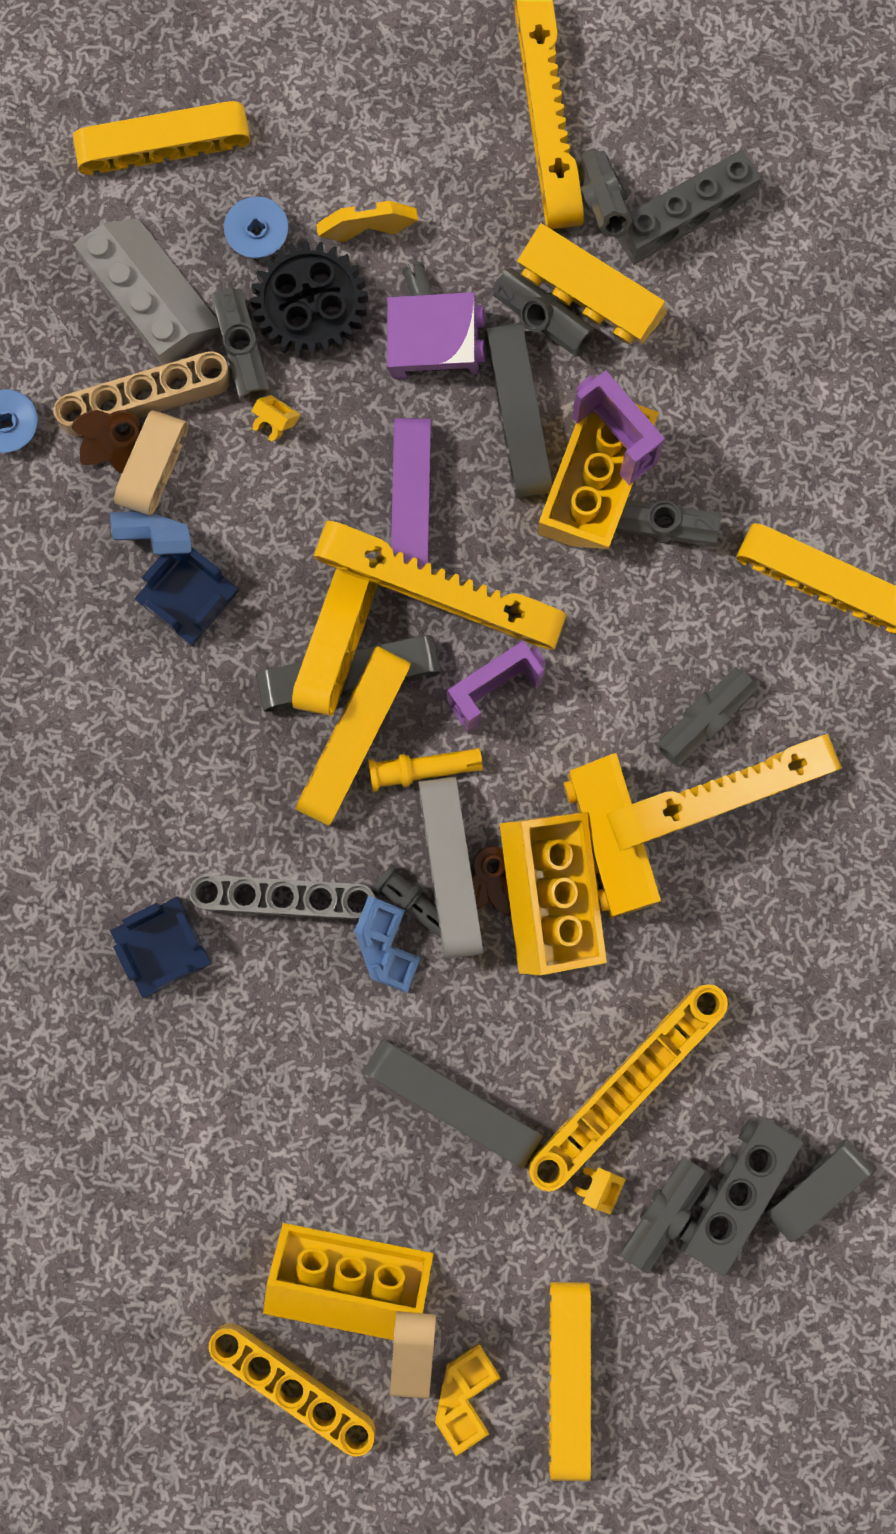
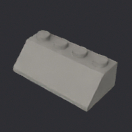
M138 218L102 223L73 244L81 262L161 365L180 360L220 331L216 317Z

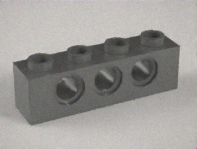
M743 149L630 212L633 222L629 225L628 233L617 240L633 265L753 198L761 177Z
M757 1116L755 1121L749 1119L738 1137L743 1142L736 1154L732 1152L727 1154L719 1168V1172L723 1176L716 1187L710 1185L706 1189L699 1202V1205L703 1207L696 1221L689 1219L679 1236V1239L683 1241L680 1249L723 1277L728 1273L804 1143L762 1116ZM756 1149H762L767 1157L765 1166L760 1170H753L749 1165V1156ZM736 1183H744L747 1188L746 1198L741 1203H732L729 1198L730 1188ZM723 1216L728 1224L726 1232L719 1237L711 1236L709 1232L711 1220L715 1217Z

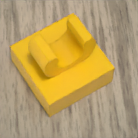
M273 395L257 399L251 411L258 416L253 423V430L259 431L264 427L265 422L269 423L272 427V433L268 440L272 442L279 439L284 430L294 427L301 414Z
M588 1167L584 1168L583 1173L591 1176L592 1183L588 1190L576 1186L574 1191L579 1196L585 1198L583 1204L611 1215L626 1179L599 1167L597 1170Z

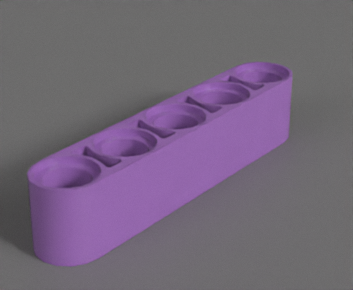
M394 418L391 548L394 555L398 552L403 553L404 563L413 557L417 558V567L419 568L428 563L431 418Z

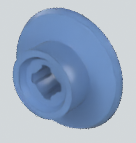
M249 197L237 202L229 210L224 221V234L228 244L237 253L250 258H261L273 254L283 245L288 234V220L285 212L276 202L264 197ZM256 226H259V228L262 229V232L258 236H255L252 233V230Z
M4 389L0 390V453H7L22 448L32 439L37 429L38 416L33 403L28 397L18 391ZM12 419L13 425L11 428H2L1 422L3 420Z

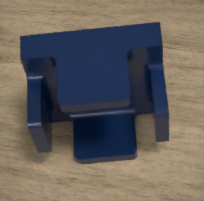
M192 548L191 552L184 554H161L143 575L142 579L146 585L134 599L189 645L193 646L236 596L239 589L223 576L217 566Z
M178 896L161 905L155 903L123 919L124 924L110 930L116 943L113 948L128 979L135 982L144 999L212 964Z

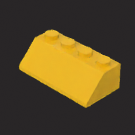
M540 223L517 260L520 268L523 269L522 277L538 287L542 282L554 289L551 295L568 306L571 305L572 301L584 308L582 314L597 325H601L603 321L615 328L613 334L629 345L634 340L642 345L667 314L666 304L663 299Z
M636 404L655 426L659 412ZM594 412L579 423H576L540 517L537 534L572 547L609 549L633 483L628 485L619 475L627 449Z
M617 753L570 770L567 775L569 781L563 782L568 803H576L578 813L587 812L595 875L597 874L601 888L597 890L600 911H608L609 918L654 906L661 899L644 843L620 851L607 818V814L632 804Z
M587 812L499 823L519 974L546 975L607 963Z
M283 1223L266 1285L263 1314L394 1340L396 1311L423 1313L433 1253Z

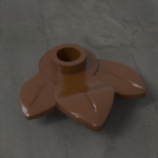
M100 410L88 411L77 417L71 425L76 433L84 437L79 452L81 464L93 465L110 460L112 466L119 474L123 473L142 429L138 417L126 410L115 411L112 414ZM119 423H127L129 425L128 429L124 432L117 431L116 426Z
M496 846L484 847L477 852L473 860L474 874L472 875L476 907L480 909L490 902L500 913L511 916L503 849ZM497 859L498 868L493 872H489L486 867L488 861Z

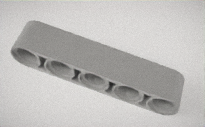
M456 777L418 781L444 960L483 954Z
M217 875L200 876L192 882L189 889L192 903L198 908L209 912L359 920L362 912L356 913L349 908V899L353 894L361 892L375 898L372 890L361 884ZM206 884H215L218 890L217 898L211 903H202L199 898L200 889ZM244 886H252L256 893L255 900L247 906L239 905L236 897L239 889ZM281 888L291 889L294 895L293 902L286 908L276 907L274 903L275 893ZM320 890L328 891L332 897L330 906L320 911L314 909L311 904L314 893Z

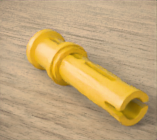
M479 747L417 758H409V755L400 754L398 759L376 762L374 759H368L373 792H378L381 787L401 784L404 788L410 787L415 780L483 771Z

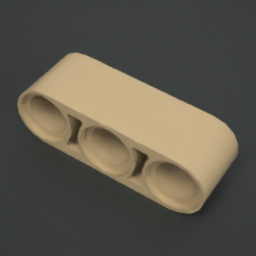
M156 410L149 412L116 487L114 503L116 505L148 516L154 513L182 448V444H179L181 438L187 435V421Z
M396 1311L390 1396L429 1399L436 1314Z

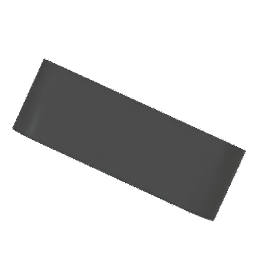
M848 1139L840 1141L834 1146L836 1151L832 1154L827 1152L806 1171L808 1175L804 1179L799 1177L777 1197L779 1201L775 1205L771 1202L765 1208L764 1213L789 1242H794L803 1236L872 1173L873 1168Z

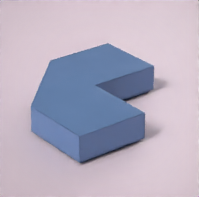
M136 511L110 512V527L113 540L150 539L153 554L155 555L191 552V538L186 524L154 513L148 516Z
M368 896L354 932L370 978L408 993L421 957L391 946L405 910Z

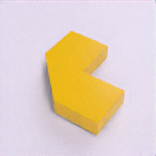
M393 201L377 202L376 209L355 212L354 206L340 208L318 222L316 227L319 237L347 242L368 228L388 234H397L417 222L418 214L417 209Z
M480 1343L446 1365L435 1423L456 1456L489 1435L487 1428L469 1399L499 1380L500 1375Z

